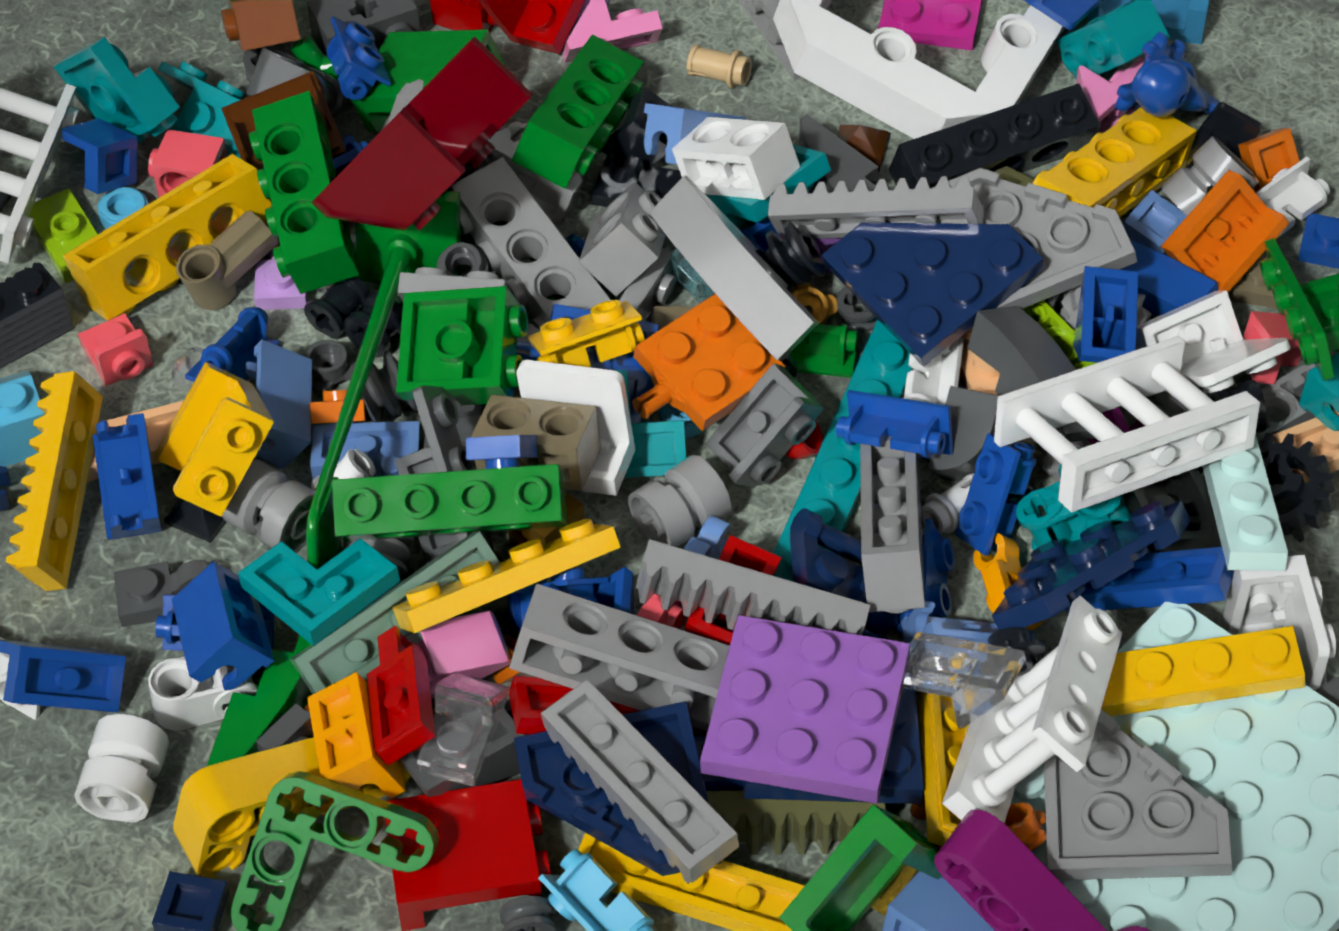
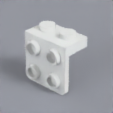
M1227 290L1214 291L1136 327L1137 350L1177 336L1183 339L1185 344L1181 375L1197 388L1202 387L1205 394L1232 386L1235 383L1233 376L1246 371L1247 374H1252L1275 366L1277 364L1275 356L1291 349L1288 338L1243 340Z
M523 360L516 372L521 398L596 406L601 450L583 488V492L617 496L635 452L626 387L622 374L608 369Z
M1305 555L1287 556L1285 571L1234 570L1221 622L1223 629L1232 635L1293 626L1305 672V684L1313 690L1326 684V666L1328 659L1335 657L1336 639L1332 625L1323 623L1320 612L1323 602L1321 584L1317 576H1310Z

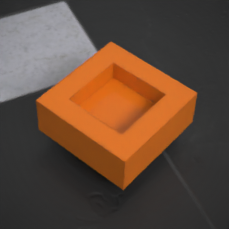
M1279 128L1238 144L1243 163L1259 180V183L1253 188L1254 192L1269 184L1280 170L1284 168L1290 169L1300 161L1290 128Z
M347 390L323 391V402H310L311 424L336 423ZM363 399L359 402L353 421L369 420V413Z

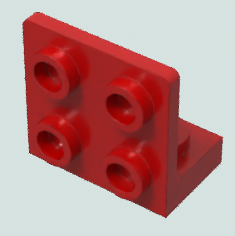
M478 0L510 41L560 54L585 0Z

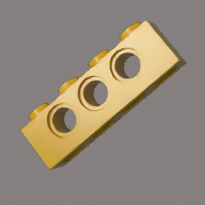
M1140 107L1130 115H1123L1113 127L1104 133L1099 132L1094 135L1090 142L1078 151L1069 152L1062 162L1049 171H1041L1032 184L1066 194L1068 200L1092 208L1098 204L1114 209L1118 216L1121 217L1139 204L1151 190L1155 192L1161 188L1180 167L1186 166L1197 130L1170 115L1166 117L1152 116Z
M231 154L64 254L63 258L85 304L108 321L124 313L126 315L129 314L139 302L152 294L173 287L179 280L176 264L182 253L196 245H209L245 211H252L267 225L265 209L272 207L270 199L265 198L257 177V168ZM219 209L217 216L211 221L213 214ZM177 235L175 242L169 247L171 239ZM135 260L131 270L126 273L128 265Z

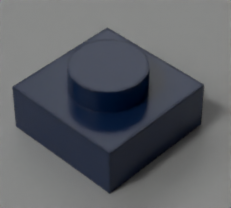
M169 871L152 921L154 931H217L230 893L227 881Z

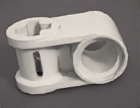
M185 657L167 659L158 663L151 670L148 677L154 717L158 724L165 729L174 731L185 730L223 719L233 692L255 696L259 685L253 682L251 675L240 686L231 690H224L222 679L226 674L234 670L235 667L233 666L227 668V666L220 667L216 670L215 675L200 683L189 677ZM175 694H182V695H180V696H173V697H171L172 695H175Z

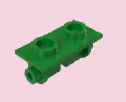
M818 324L790 352L793 359L798 362L797 372L852 378L858 341L857 331L847 330V324H842L841 326Z

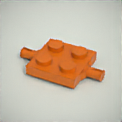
M714 294L635 346L633 358L651 376L654 387L638 398L633 399L632 404L637 413L641 411L640 417L643 419H647L666 404H670L684 412L701 431H704L732 412L773 363L784 368L785 365L781 361H777L723 301Z

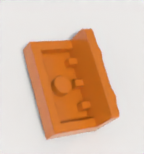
M1228 170L1165 240L1161 248L1169 257L1216 281L1219 291L1227 290L1228 293L1241 281L1243 275L1266 250L1264 241L1273 238L1276 240L1280 233L1288 226L1289 221L1283 214L1268 208L1240 174Z

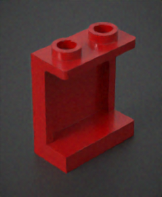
M521 779L450 790L439 796L427 797L426 795H419L387 801L420 813L430 819L437 828L439 836L438 849L431 860L421 869L412 872L392 869L402 931L425 928L424 911L521 895L542 897L541 887L545 885L538 878L542 874L551 875L547 850L535 852L533 836L543 835L539 806L526 801ZM385 818L386 827L391 823V820ZM409 828L403 836H396L387 832V836L400 840L403 843L402 853L407 856H411L417 848L424 849L423 845L416 842L418 832Z

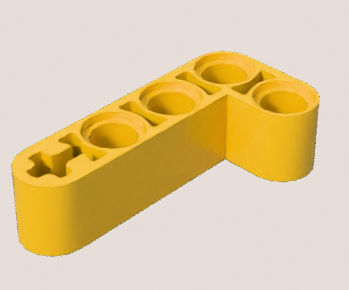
M314 737L209 765L198 770L185 781L179 797L173 823V832L197 876L215 879L214 873L228 866L231 870H234L241 865L246 856L250 837L256 834L269 793L282 778L289 773L297 771L308 772L320 777ZM401 764L405 785L410 778V774ZM365 784L358 789L376 798L386 796L380 792V788L375 784ZM297 787L290 794H284V798L292 802L290 811L294 814H299L305 807H311L322 811V815H326L328 809L334 803V799L328 796L327 801L321 807L307 803L303 800L305 790ZM354 806L343 807L341 810L347 809V808H350V807H354Z

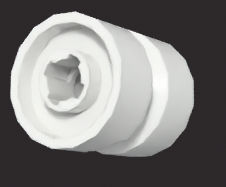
M113 714L99 719L88 750L89 760L83 766L75 790L76 802L85 811L101 819L130 823L145 819L157 786L151 779L157 777L161 772L168 750L169 739L167 734L149 720L133 715Z

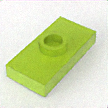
M68 188L34 202L28 216L34 219L32 229L65 284L74 279L63 255L98 235L73 193Z

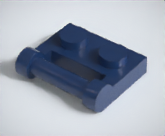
M804 508L800 510L794 517L790 527L793 582L867 604L863 568L839 556L841 555L862 565L861 540L823 523L822 516L809 509ZM818 545H820V546H822V547H824V548H826V549H828V550H831V551H826V550H824V549L818 547ZM885 611L869 612L865 627L885 636L898 624L897 613Z

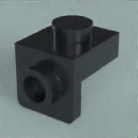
M1219 102L1198 128L1186 168H1191L1194 165L1192 155L1212 136L1221 141L1242 161L1238 144L1256 138L1260 133L1261 123L1230 105Z

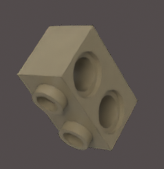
M491 395L471 437L537 435L538 458H520V466L559 464L565 474V489L583 491L601 450L596 406ZM475 460L476 470L486 469V460Z

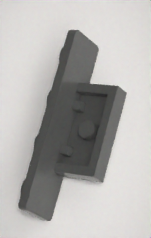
M423 385L413 389V397L429 447L395 459L399 475L475 470L473 460H467L466 447L462 445L456 427L458 411L451 396L445 392L443 387ZM480 532L499 562H503V557L494 548L490 532ZM471 533L418 537L426 563L428 564Z

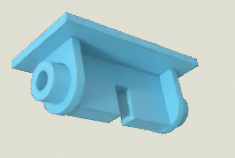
M574 849L560 863V866L565 870L562 875L542 874L538 878L551 892L548 896L551 905L568 920L575 921L577 919L587 931H655L652 928L654 920L626 892L621 891L609 905L603 900L618 883L590 853L582 854L578 849Z

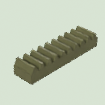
M706 791L709 805L737 832L739 843L746 842L752 855H758L763 842L770 843L775 855L782 854L786 842H793L798 854H805L809 843L812 841H816L822 854H828L833 841L841 843L873 804L885 810V803L744 799V791ZM734 850L729 855H734L736 850Z

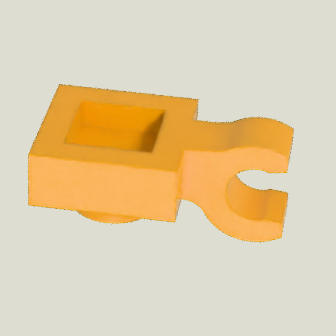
M1000 533L994 537L997 545L995 557L990 553L989 556L983 555L978 550H975L973 553V561L976 568L981 571L987 591L986 602L992 613H994L1004 599L1003 592L1017 580V572L1021 569L1018 544L1013 539ZM1046 620L1040 621L1038 623L1032 624L1024 628L1034 630L1042 623H1044Z

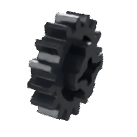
M1265 433L1263 445L1259 446L1283 535L1292 534L1297 541L1302 542L1305 540L1302 528L1309 525L1312 528L1320 529L1323 525L1318 511L1331 512L1333 509L1330 493L1336 490L1332 474H1329L1330 469L1325 455H1316L1314 445L1310 441L1297 448L1294 434L1288 433L1281 444L1275 443L1271 433ZM1296 468L1309 478L1310 483L1304 482L1303 475L1295 474Z

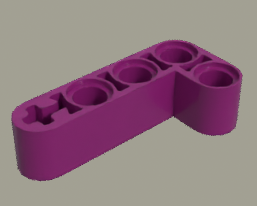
M975 809L967 812L935 855L934 863L938 872L994 931H1107L1001 820L987 811ZM1129 926L1117 931L1151 930L1140 926Z

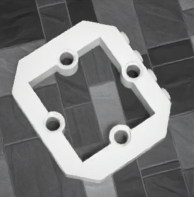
M780 0L773 17L794 73L913 139L1019 104L1057 43L1055 40L1059 39L1065 30V27L1031 5L1024 16L1020 14L1002 16L997 21L982 53L981 62L987 74L975 92L915 59L916 45L912 38L904 31L893 27H883L870 34L826 10L833 0Z

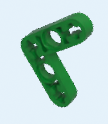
M297 771L289 773L275 784L269 793L232 903L231 919L233 926L237 931H279L290 915L315 840L398 871L412 872L425 866L438 849L439 836L437 828L430 819L420 813L308 772ZM297 787L305 790L303 800L318 807H321L327 801V796L333 798L334 803L325 815L324 826L317 823V819L323 813L322 811L305 807L299 814H294L290 811L292 802L284 798V794H290ZM355 806L366 813L369 820V830L365 835L353 837L342 831L338 823V815L343 807ZM383 817L391 820L385 832L396 836H403L409 828L418 832L416 842L423 845L424 849L417 848L411 856H407L402 853L403 843L400 840L386 836L381 841L380 846L374 845L372 841L381 830ZM275 840L283 841L290 846L294 854V864L291 869L277 871L269 867L264 858V847L268 842ZM256 876L261 881H255L254 877ZM265 884L275 885L277 887L270 893L266 905V911L273 914L274 917H268L262 924L254 921L255 911L247 907V905H253L260 898ZM279 886H285V891Z

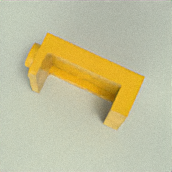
M205 362L155 452L158 461L181 471L173 486L174 494L183 500L222 517L270 431L274 420L252 383L211 363Z

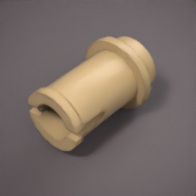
M694 45L688 55V75L726 82L728 88L735 89L736 85L745 86L751 74V58L744 56L743 51L735 50L731 54Z

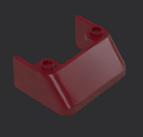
M474 36L311 203L326 218L405 231L413 224L420 231L440 211L441 207L435 201L465 172L466 169L463 166L468 163L475 169L496 148L489 141L491 137L533 94Z

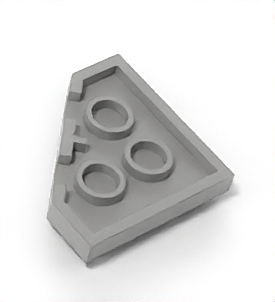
M983 168L964 174L968 176L971 186L975 188L985 211L984 224H1009L1043 257L1045 268L997 308L1018 306L1023 309L1082 285L1085 266L1119 270L1137 262L1135 250L1116 210L1098 204L1092 208L1068 200L1066 194L1028 183L1026 187L1001 179L999 173ZM961 176L949 180L951 188L957 186Z
M1102 709L1087 761L1082 769L1078 772L1074 771L1056 754L1044 762L1047 868L1058 880L1232 875L1228 809L1210 795L1207 798L1201 795L1182 779L1180 771L1147 745L1141 747L1122 732L1119 729V723Z

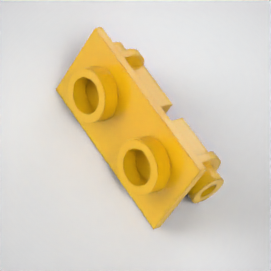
M609 300L595 305L591 308L590 314L576 319L558 318L548 321L540 327L539 332L527 337L528 341L541 355L537 357V361L590 367L591 364L586 348L594 345L598 360L601 363L633 352L635 346L645 340L638 321L642 320V317L627 300L623 302Z

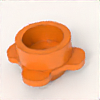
M1028 803L1010 804L1004 824L1031 852L1047 838L1045 831L1042 830V825L1046 822V815L1043 811H1034L1033 807Z

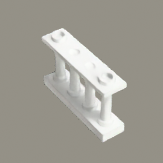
M66 84L57 107L0 88V109L49 125L42 142L0 129V150L33 161L26 179L0 170V192L18 197L10 216L0 213V234L3 235L0 250L1 262L9 264L16 245L25 248L34 223V219L28 216L61 140V129L75 125L79 117L80 109L72 107L76 90L75 86Z
M1177 336L998 396L994 442L999 447H1003L1031 437L1062 465L1058 501L1072 513L1253 448L1260 402L1247 391L1216 402L1210 399L1181 375L1185 341ZM1167 391L1190 411L1169 417L1146 397ZM1122 406L1145 426L1124 433L1107 419L1102 412ZM1077 421L1100 442L1077 449L1055 428Z
M1079 596L1071 604L1059 645L1037 662L1031 671L1014 677L1003 676L998 671H987L942 802L960 820L970 810L979 809L987 811L1005 823L1016 784L1055 754L1076 772L1085 766L1122 636V632L1106 612L1101 609H1095L1083 597Z

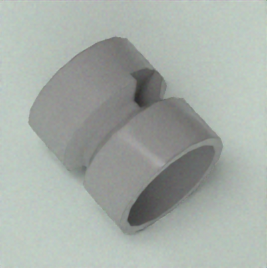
M1212 136L1192 155L1194 165L1191 168L1180 167L1161 188L1172 202L1188 216L1228 170L1240 174L1252 189L1259 183V180L1231 150L1216 137Z
M691 455L670 468L665 473V482L654 478L628 496L631 515L643 536L648 541L651 539L674 547H679L690 540L691 537H694L695 528L701 530L703 524L711 515L719 519L729 515L732 506L729 493L717 472L706 460L697 455Z
M254 459L222 517L226 522L250 535H256L260 542L270 548L282 541L294 552L298 553L307 544V520L315 491L298 481H289L283 472L262 460Z

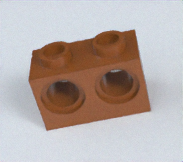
M228 0L229 9L221 10L227 39L229 38V42L237 41V45L242 51L300 40L292 0Z

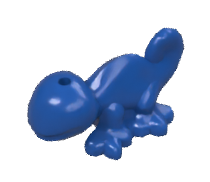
M1159 31L1151 41H1147L1143 45L1142 52L1145 54V61L1139 68L1133 81L1119 86L1117 90L1119 97L1115 108L1120 111H1126L1130 107H1135L1134 111L1142 107L1146 113L1152 116L1166 117L1176 111H1202L1210 114L1220 101L1198 85L1193 66L1185 61L1184 52L1186 45L1179 39H1176L1169 45L1167 36Z

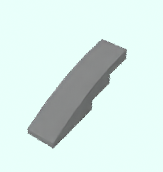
M684 175L649 212L670 241L706 284L777 361H783L819 324L806 308L786 289L788 285L756 253L758 249L688 176Z

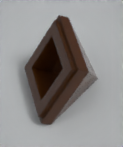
M840 125L837 137L876 164L878 172H880L888 139V131L863 125Z

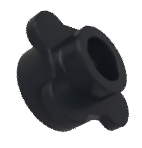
M1010 627L998 630L988 637L987 642L990 655L982 660V668L988 672L998 671L999 674L1008 677L1026 674L1038 662V654L1045 651V644L1041 640H1034L1033 632L1027 628Z

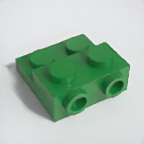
M507 286L404 293L396 393L403 401L414 400L413 389L423 385L443 387L445 392L451 398H455L461 406L487 404L491 395L513 397L514 387H519L516 372L523 361L521 355H516L517 337H525L528 331V317L524 305H519V302Z

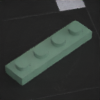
M474 531L381 595L315 646L309 645L290 658V661L312 694L355 672H358L365 680L367 679L366 674L380 665L377 640L379 635L396 625L399 628V632L410 642L413 641L417 644L423 639L420 631L413 633L400 629L392 607L408 601L406 592L430 582H438L439 587L459 580L457 573L459 570L477 562L489 560L491 566L500 562L480 531Z

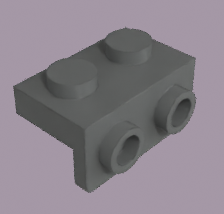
M773 363L705 444L731 470L728 477L736 485L755 488L757 485H764L770 481L780 470V459L793 445H798L809 437L816 427L815 419L824 410V407L783 366Z

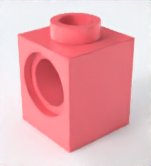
M167 129L159 148L152 150L148 163V173L155 180L158 197L163 196L228 157L224 138Z

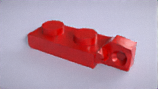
M396 625L377 637L380 665L366 674L373 749L375 754L388 766L406 754L417 751L427 741L436 736L427 658L424 655L423 649L419 648L413 641L410 642L399 632V628Z

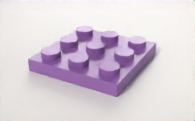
M738 615L700 759L701 773L878 804L910 656V643Z

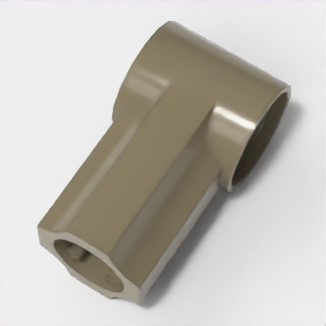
M245 211L209 245L200 244L184 251L176 264L177 274L197 306L207 310L222 309L234 298L237 290L236 281L279 242L277 238L273 237L270 229L261 218L252 211Z

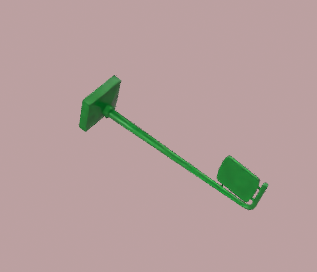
M445 191L435 201L441 207L440 211L420 231L413 224L405 231L355 223L356 259L359 270L357 277L362 281L381 284L308 514L306 529L307 562L317 570L342 551V540L335 537L332 480L339 479L333 476L398 295L400 272L415 273L416 269L422 267L436 268L441 253L450 245L461 242L460 192ZM461 265L454 271L458 276H461Z

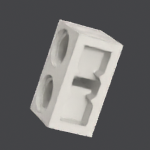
M707 117L672 148L681 176H688L704 194L765 200L776 190L779 183H784L800 168L785 123Z

